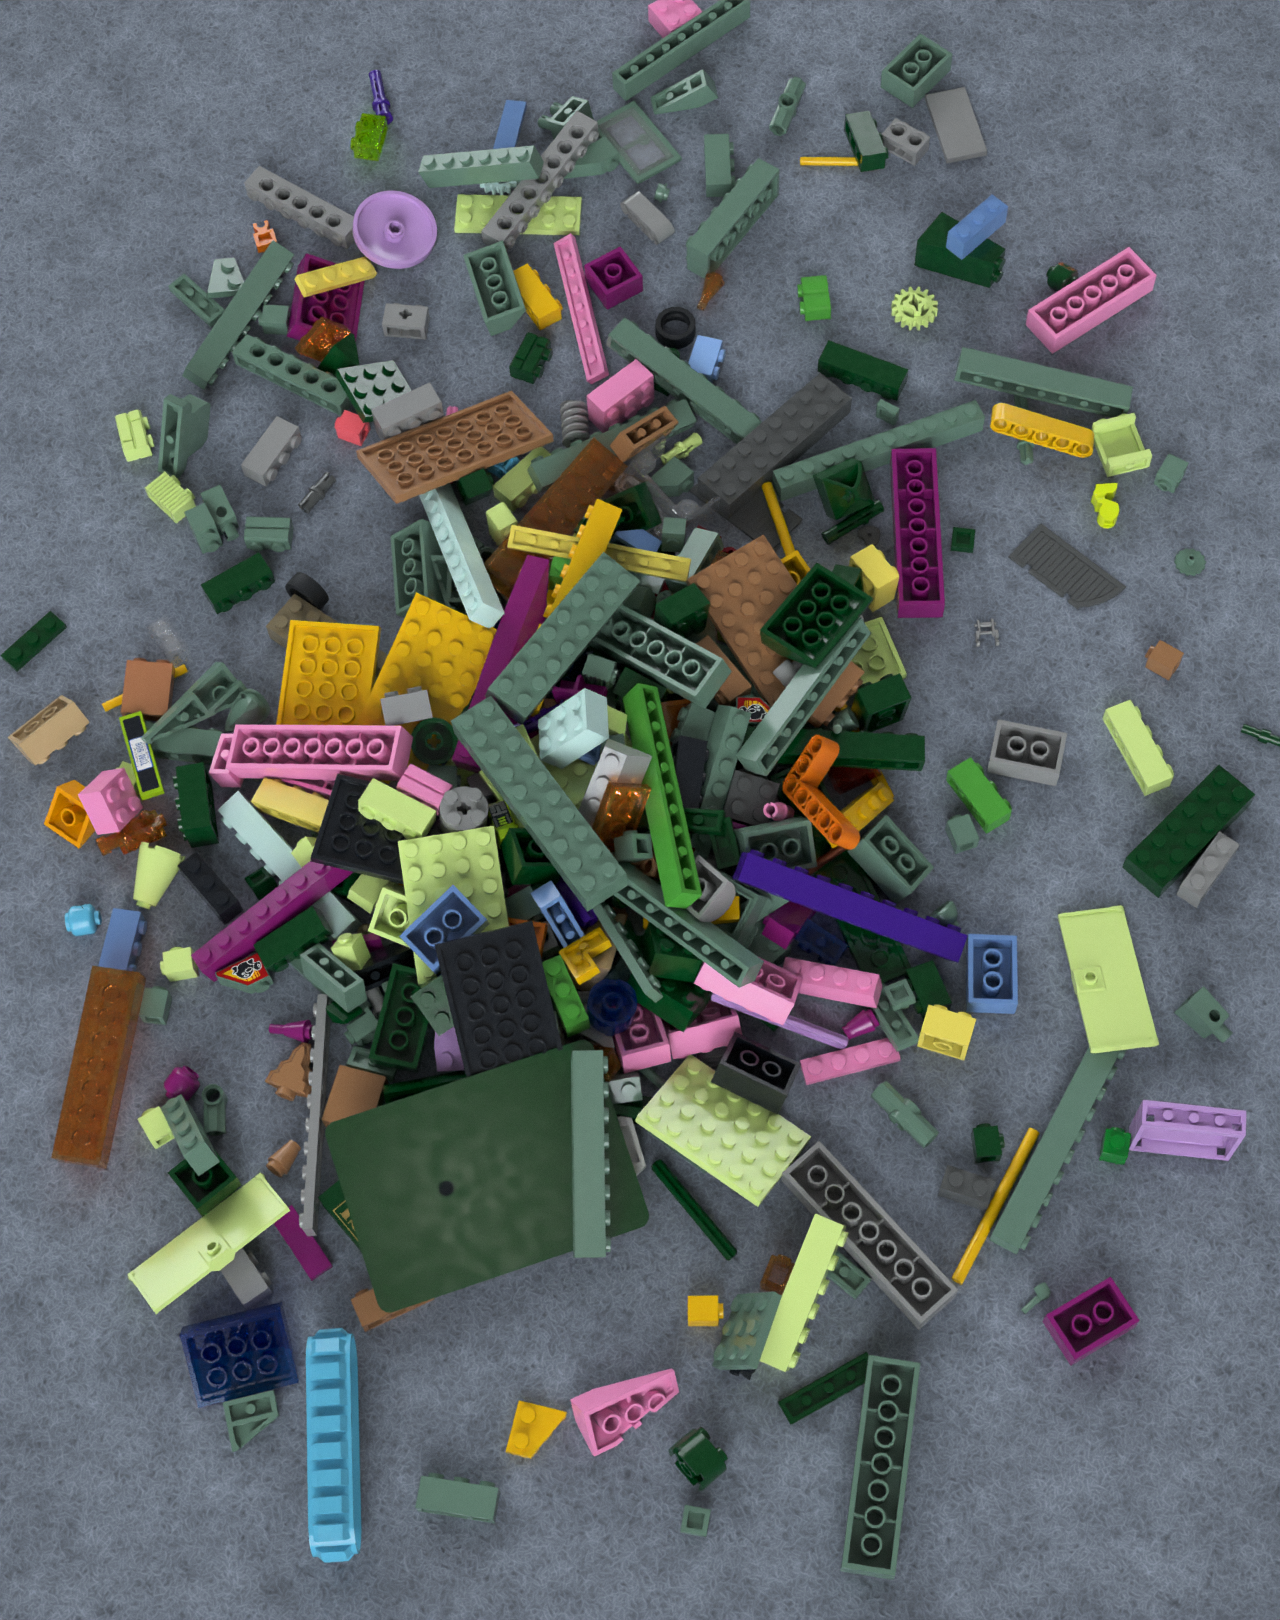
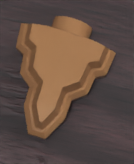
M302 1042L292 1051L288 1060L281 1061L276 1070L270 1071L265 1082L277 1088L275 1094L279 1097L294 1101L296 1095L307 1097L308 1094H311L312 1086L309 1085L308 1079L309 1071H311L309 1068L311 1064V1044Z

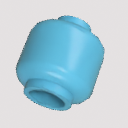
M91 904L71 906L68 913H65L66 929L75 936L94 934L97 931V925L102 924L100 911H95L94 906Z

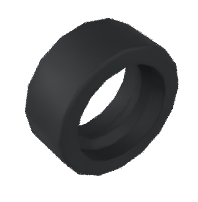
M682 307L664 309L657 316L655 323L658 342L667 348L681 349L687 347L693 342L696 333V322L693 314ZM679 320L688 325V330L681 335H670L663 331V326L667 322Z
M297 572L285 586L290 597L296 594L319 610L329 601L328 594L322 586L302 572Z

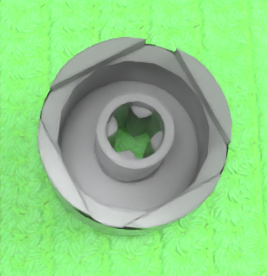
M463 786L445 792L440 803L439 820L442 831L444 833L487 827L488 803L480 789Z

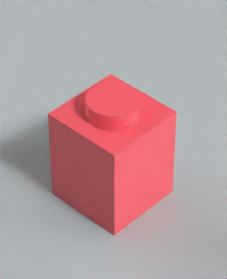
M344 410L341 417H338L335 422L338 438L362 446L371 430L369 422L363 423L358 414Z

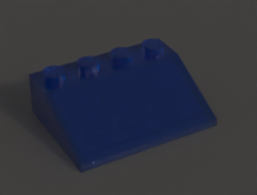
M282 1302L182 1327L180 1339L198 1408L299 1383L289 1328Z

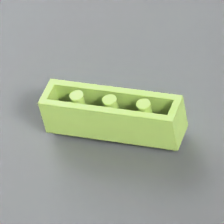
M1130 699L1105 709L1103 721L1144 796L1169 787L1174 773L1172 767L1165 763L1160 746L1154 743L1149 726L1144 725L1139 708L1134 706Z

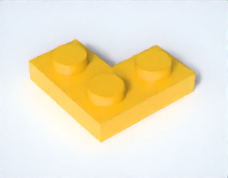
M598 927L561 949L558 953L577 983L581 985L600 973L592 958L603 953L612 945L602 929Z

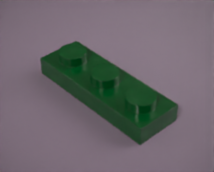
M49 611L0 656L18 672L64 631L67 626L54 613Z

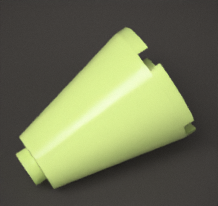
M141 842L133 899L137 901V906L149 910L151 906L156 907L178 873V865L185 860V856H180L181 854L158 845L153 848L149 846V843Z

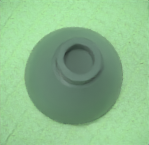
M953 901L945 902L929 915L940 920L939 925L947 927L948 924L959 925L957 922L958 912Z

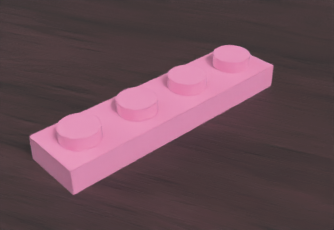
M884 1038L800 1060L799 1063H801L805 1083L809 1085L898 1062L901 1058L899 1052H896L889 1039Z

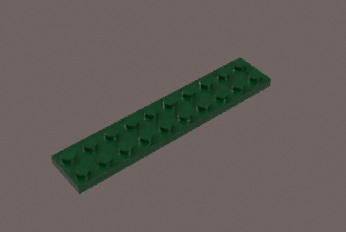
M792 767L769 776V781L780 784L776 795L779 802L791 806L794 809V817L801 816L807 818L782 790L784 779ZM822 780L817 788L833 803ZM811 823L816 859L832 849L822 833ZM848 849L813 873L815 878L817 874L830 878V884L836 886L839 883L853 887L852 892L860 894L861 891L870 893L875 896V901L880 902L867 873L847 852ZM834 918L859 971L879 974L881 983L885 984L904 976L906 969L912 968L900 942Z

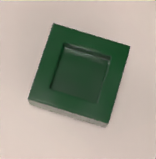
M953 527L950 551L973 553L976 529Z

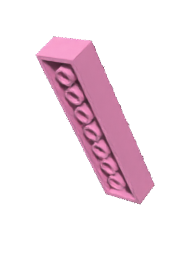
M235 725L226 768L238 778L336 780L338 773L362 780H372L374 778L379 781H399L407 769L413 736L402 726Z

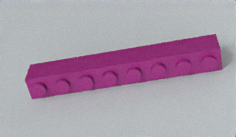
M311 861L195 951L191 957L203 974L213 982L217 981L215 972L246 958L255 951L253 946L255 943L304 912L353 872Z

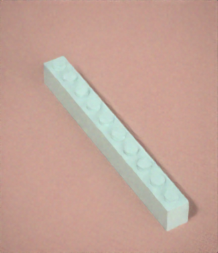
M448 483L420 494V499L469 620L486 628L493 627L504 614V610L451 484Z

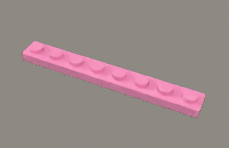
M570 233L553 244L586 380L592 385L608 376L609 372L576 238Z

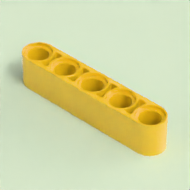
M998 403L992 407L990 427L997 433L1081 458L1089 457L1093 453L1094 432L1088 428L1006 403Z

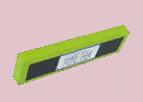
M139 711L119 717L141 799L146 800L165 794L151 744H146L141 739L147 732L142 712Z

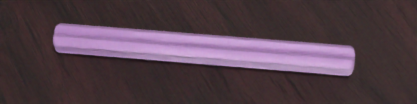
M713 992L711 994V1001L837 1049H845L848 1045V1037L794 1016L788 1015L784 1025L771 1022L766 1017L755 1012H750L732 1001H727Z

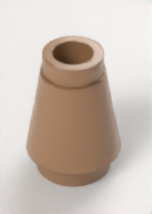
M289 1140L268 1158L269 1162L266 1164V1167L278 1177L288 1174L301 1147L295 1141Z

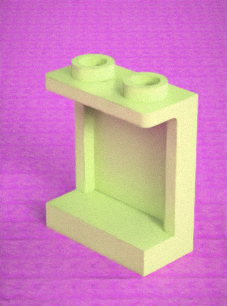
M1124 413L1110 419H1099L1092 425L1094 445L1107 477L1150 466L1152 454L1150 449L1145 450L1135 426V413Z

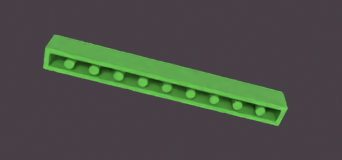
M638 683L623 697L625 713L627 714L632 747L652 756L641 783V790L665 906L686 909L702 896L658 688Z

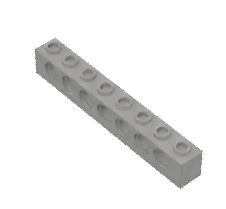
M579 111L575 112L541 155L544 164L540 178L521 180L481 232L484 244L489 246L503 240L506 251L514 246L520 233L523 234L526 231L531 219L537 217L540 208L550 200L553 191L562 185L564 177L573 171L578 158H583L588 146L598 139L597 121Z

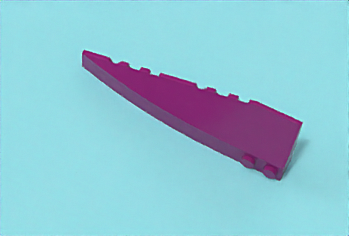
M527 555L497 628L469 709L486 699L485 694L490 685L534 635L539 624L545 622L543 614L547 607L546 599L550 561L548 559ZM505 713L513 725L517 724L514 719ZM537 730L528 734L530 739L538 735ZM458 740L452 761L459 769L479 773L481 771L480 767L460 740Z

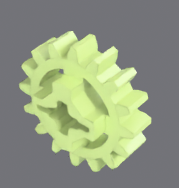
M909 287L908 292L901 289L900 295L895 294L891 305V315L895 316V323L901 321V327L903 328L908 325L909 330L916 327L919 331L921 325L928 328L929 322H934L938 312V302L934 301V294L928 296V290L926 289L921 292L920 287H917L916 290Z

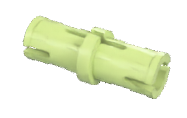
M694 432L682 442L678 441L675 443L671 450L660 456L662 463L665 465L674 456L678 459L686 458L689 452L703 443L700 435Z

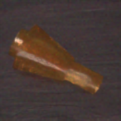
M712 272L705 275L702 297L697 305L698 309L704 311L709 300L725 284L720 274Z

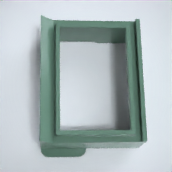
M718 870L733 883L736 892L749 899V902L733 934L716 924L714 925L749 949L758 931L755 923L768 896L748 885L732 880V876L722 870Z

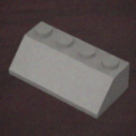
M611 739L606 740L579 807V812L601 841L614 842V838L620 836L652 759V756Z

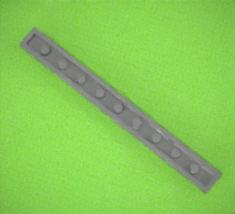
M318 994L317 1003L313 1005L316 1025L312 1026V1039L315 1040L314 1048L310 1050V1061L313 1063V1071H309L308 1079L309 1085L312 1088L311 1094L307 1096L310 1118H306L305 1127L306 1132H309L308 1141L304 1142V1155L307 1156V1165H303L302 1168L305 1189L301 1190V1203L304 1204V1211L299 1215V1226L307 1236H317L319 1199L317 1197L320 1196L324 1136L322 1117L326 1104L331 1019L326 1011V1006L331 1003L327 994Z

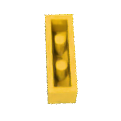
M528 263L514 270L513 272L526 308V313L537 328L541 331L561 320L562 305L558 299L552 297L548 285H543L540 281L538 272L535 269L532 270Z

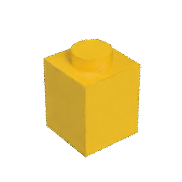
M718 1295L688 1296V1326H719V1319H724L723 1303H718Z

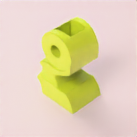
M1118 483L1095 485L1091 503L1094 506L1095 512H1098L1097 523L1100 527L1108 529L1116 524L1119 505L1112 500L1115 497Z

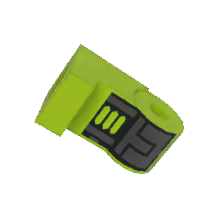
M504 800L488 805V819L490 826L495 828L499 849H501L500 845L509 828H519L515 824L510 809Z

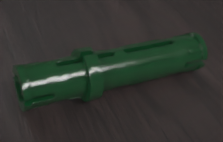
M875 500V503L856 511L855 514L827 531L822 532V538L827 545H830L860 525L868 524L870 519L884 512L882 503L879 500Z

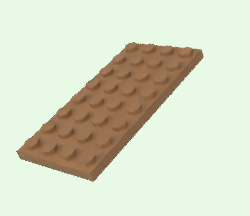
M509 391L359 449L356 453L361 463L397 504L444 486L484 468L485 470L518 455L554 442L553 434L512 391Z
M763 534L686 580L688 586L695 583L709 600L708 617L762 699L772 707L785 689L784 685L773 674V671L789 658L779 655L762 644L760 629L795 589L797 584ZM850 690L846 696L848 698L853 696L857 690L855 692Z

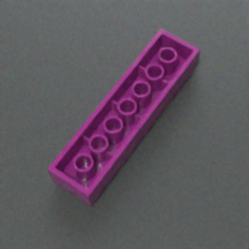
M936 448L891 449L890 476L895 568L899 573L896 589L897 618L943 617L945 597Z

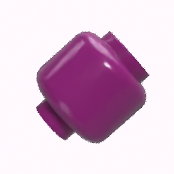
M188 1066L175 1067L163 1083L167 1091L165 1095L171 1099L182 1094L186 1101H189L200 1087L198 1080L200 1076Z

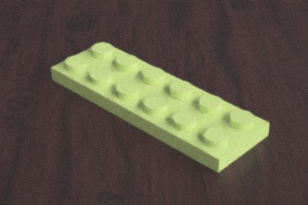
M457 194L455 233H482L483 228L510 195ZM551 196L550 200L542 205L537 217L532 218L528 223V227L523 234L568 235L571 233L572 235H580L582 197Z

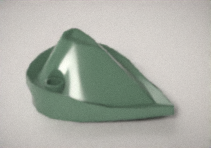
M245 689L240 692L231 706L224 732H233L235 725H259L263 723L270 714V706L264 696L254 689Z

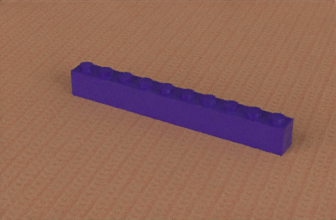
M751 849L750 853L742 852L732 880L948 961L959 963L968 935L960 933L962 928L951 924L944 927L939 925L940 920L926 916L923 919L917 916V911L909 908H904V911L896 908V903L883 899L882 903L875 901L874 895L861 891L860 894L852 892L853 887L843 883H839L838 886L830 884V878L818 874L816 878L809 876V871L804 868L795 866L793 870L786 867L787 862L773 858L772 861L764 859L765 854Z

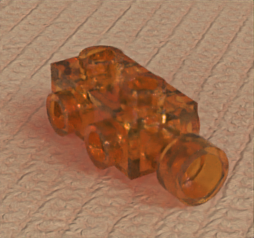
M155 809L152 811L144 810L138 817L133 818L120 832H114V834L107 837L105 835L96 839V842L103 856L112 853V850L120 847L123 855L139 849L141 842L150 844L166 837L167 834L164 827L167 826V822L163 814H157Z

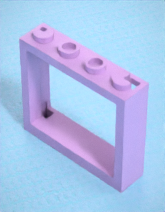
M1143 1100L1129 1126V1133H1131L1129 1150L1229 1161L1246 1136V1111ZM1148 1116H1154V1122L1146 1121ZM1140 1140V1146H1136V1144ZM1217 1149H1225V1155H1217Z

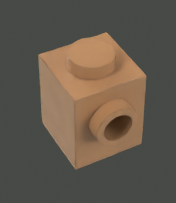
M1159 640L1155 647L1151 645L1147 651L1145 658L1148 660L1145 668L1170 680L1180 665L1184 653Z

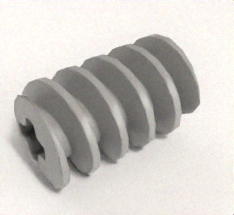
M575 400L562 402L560 404L562 442L565 447L569 448L571 443L582 439V441L589 439L587 404L583 401Z

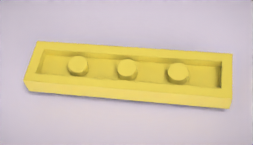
M364 256L299 274L294 280L305 298L372 279L377 275V272L371 261Z

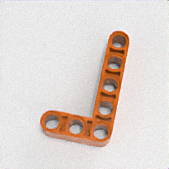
M814 735L784 779L782 790L829 842L852 850L860 841L859 831L817 788L836 760L840 750L839 744L821 735Z

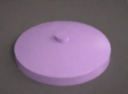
M382 191L369 196L359 205L354 215L352 231L357 247L369 260L383 267L403 269L415 266L429 256L435 245L437 225L430 209L418 198L401 191Z

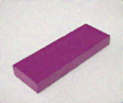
M291 1205L288 1207L290 1211L277 1220L274 1225L311 1281H313L333 1266L314 1237L307 1236L303 1229L300 1228L299 1215Z

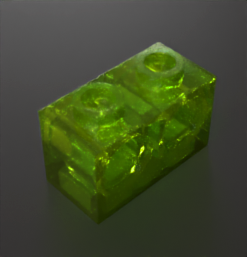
M361 114L360 121L356 122L355 137H352L350 148L353 150L355 158L379 161L388 131L386 116Z

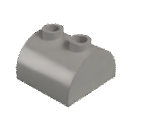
M698 855L695 858V864L702 896L686 909L699 921L712 922L720 918L729 909L734 900L736 890L733 883L703 857Z

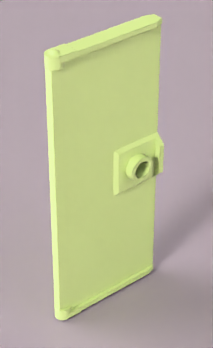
M1120 905L1058 914V921L1071 970L1072 983L1077 995L1090 1052L1102 1053L1159 1045L1124 907Z
M259 1173L141 1265L128 1273V1279L135 1284L152 1310L158 1314L163 1308L211 1271H220L233 1261L238 1250L288 1213L290 1209L267 1182L265 1175Z

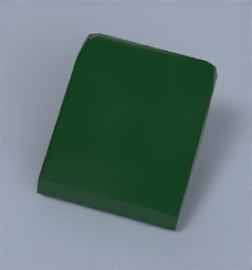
M264 866L244 878L258 900H261L278 887L272 875L268 873Z
M335 1001L326 1006V1011L332 1022L345 1025L363 1011L360 1006H357L350 1012H347Z

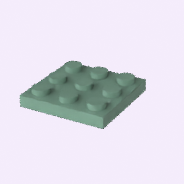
M774 1291L737 1294L731 1303L729 1319L723 1326V1336L720 1345L714 1351L713 1367L720 1370L757 1369L782 1295Z

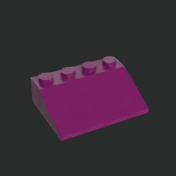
M306 253L298 265L296 276L332 266L336 263ZM365 281L305 298L295 282L287 337L305 343L334 345L351 333L355 335L356 341Z

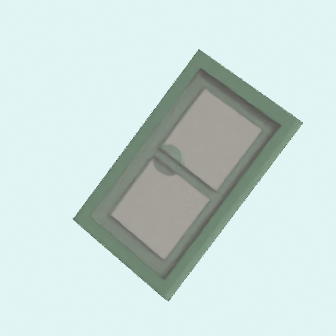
M635 101L597 121L598 137L600 139L603 137L608 139L619 153L620 164L637 184L682 160L679 153Z

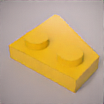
M519 1400L506 1453L532 1459L558 1425L565 1420L567 1412Z

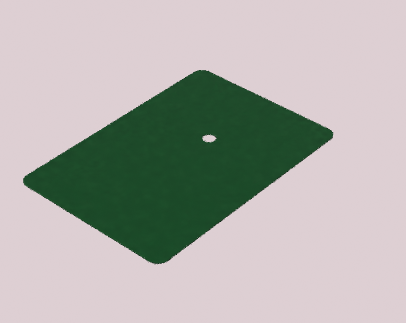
M579 1040L562 1046L563 1050L558 1051L555 1048L546 1051L544 1054L540 1053L334 1121L327 1126L325 1131L326 1140L376 1300L383 1311L395 1312L573 1251L572 1051L595 1050L590 1042ZM608 1091V1097L604 1099V1107L609 1108V1123L604 1124V1133H609V1148L604 1150L605 1159H609L610 1172L608 1175H605V1184L610 1185V1200L605 1201V1210H610V1226H606V1236L612 1238L645 1226L649 1220V1212ZM443 1181H450L454 1186V1191L449 1196H444L439 1192V1185Z

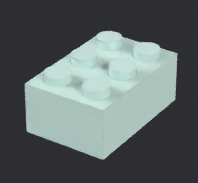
M584 688L538 719L540 760L563 769L609 739L607 697Z

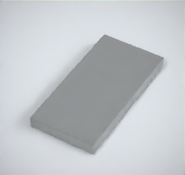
M965 87L925 95V102L946 163L987 156V149Z

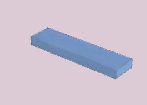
M506 100L493 149L517 146L527 108L526 102Z

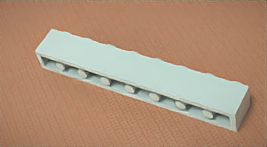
M237 791L218 809L223 815L221 821L229 829L233 827L237 831L235 836L244 845L248 843L252 847L249 851L258 861L262 858L266 863L264 868L273 877L277 875L281 879L278 882L279 885L302 868L291 854L294 849L242 793ZM331 891L312 905L321 910L334 934L328 937L330 941L338 940V937L344 933L353 934L362 925Z

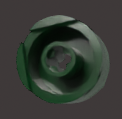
M429 718L421 721L416 725L411 734L413 736L411 749L414 755L420 761L430 765H439L448 761L453 756L458 743V738L454 734L452 725L441 718ZM433 734L436 735L437 739L441 740L440 744L436 745V748H432V745L427 743V739H431Z
M703 1427L691 1429L668 1449L670 1456L672 1457L675 1454L678 1459L675 1462L677 1468L693 1486L699 1483L700 1491H703L727 1470L725 1461L728 1460L725 1452L720 1447L715 1448L709 1441L711 1437Z

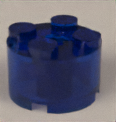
M604 979L596 983L590 991L586 1007V1013L591 1026L606 1036H614L627 1030L635 1018L637 1009L636 993L627 982L620 979Z

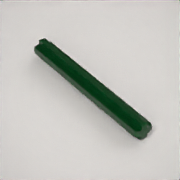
M659 1159L651 1166L652 1171L719 1252L728 1261L737 1255V1249L663 1160Z

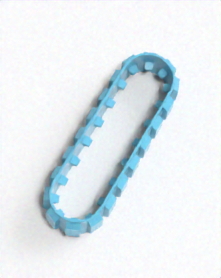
M343 1328L318 1330L313 1337H308L306 1344L308 1532L312 1556L319 1557L324 1563L349 1561L354 1554H359L361 1549L358 1359L354 1334H348Z

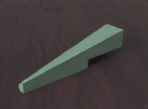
M215 662L141 739L146 744H151L155 740L167 737L175 731L187 728L216 715V713L231 708L239 693L247 688L241 680H237L223 662Z

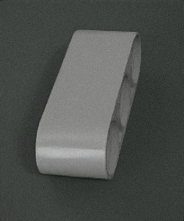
M638 191L621 202L620 206L625 215L628 214L627 217L638 228L641 227L640 230L652 241L654 240L656 245L675 233L672 223L641 192Z

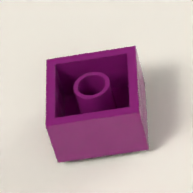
M621 246L584 265L586 282L607 310L643 291V276Z

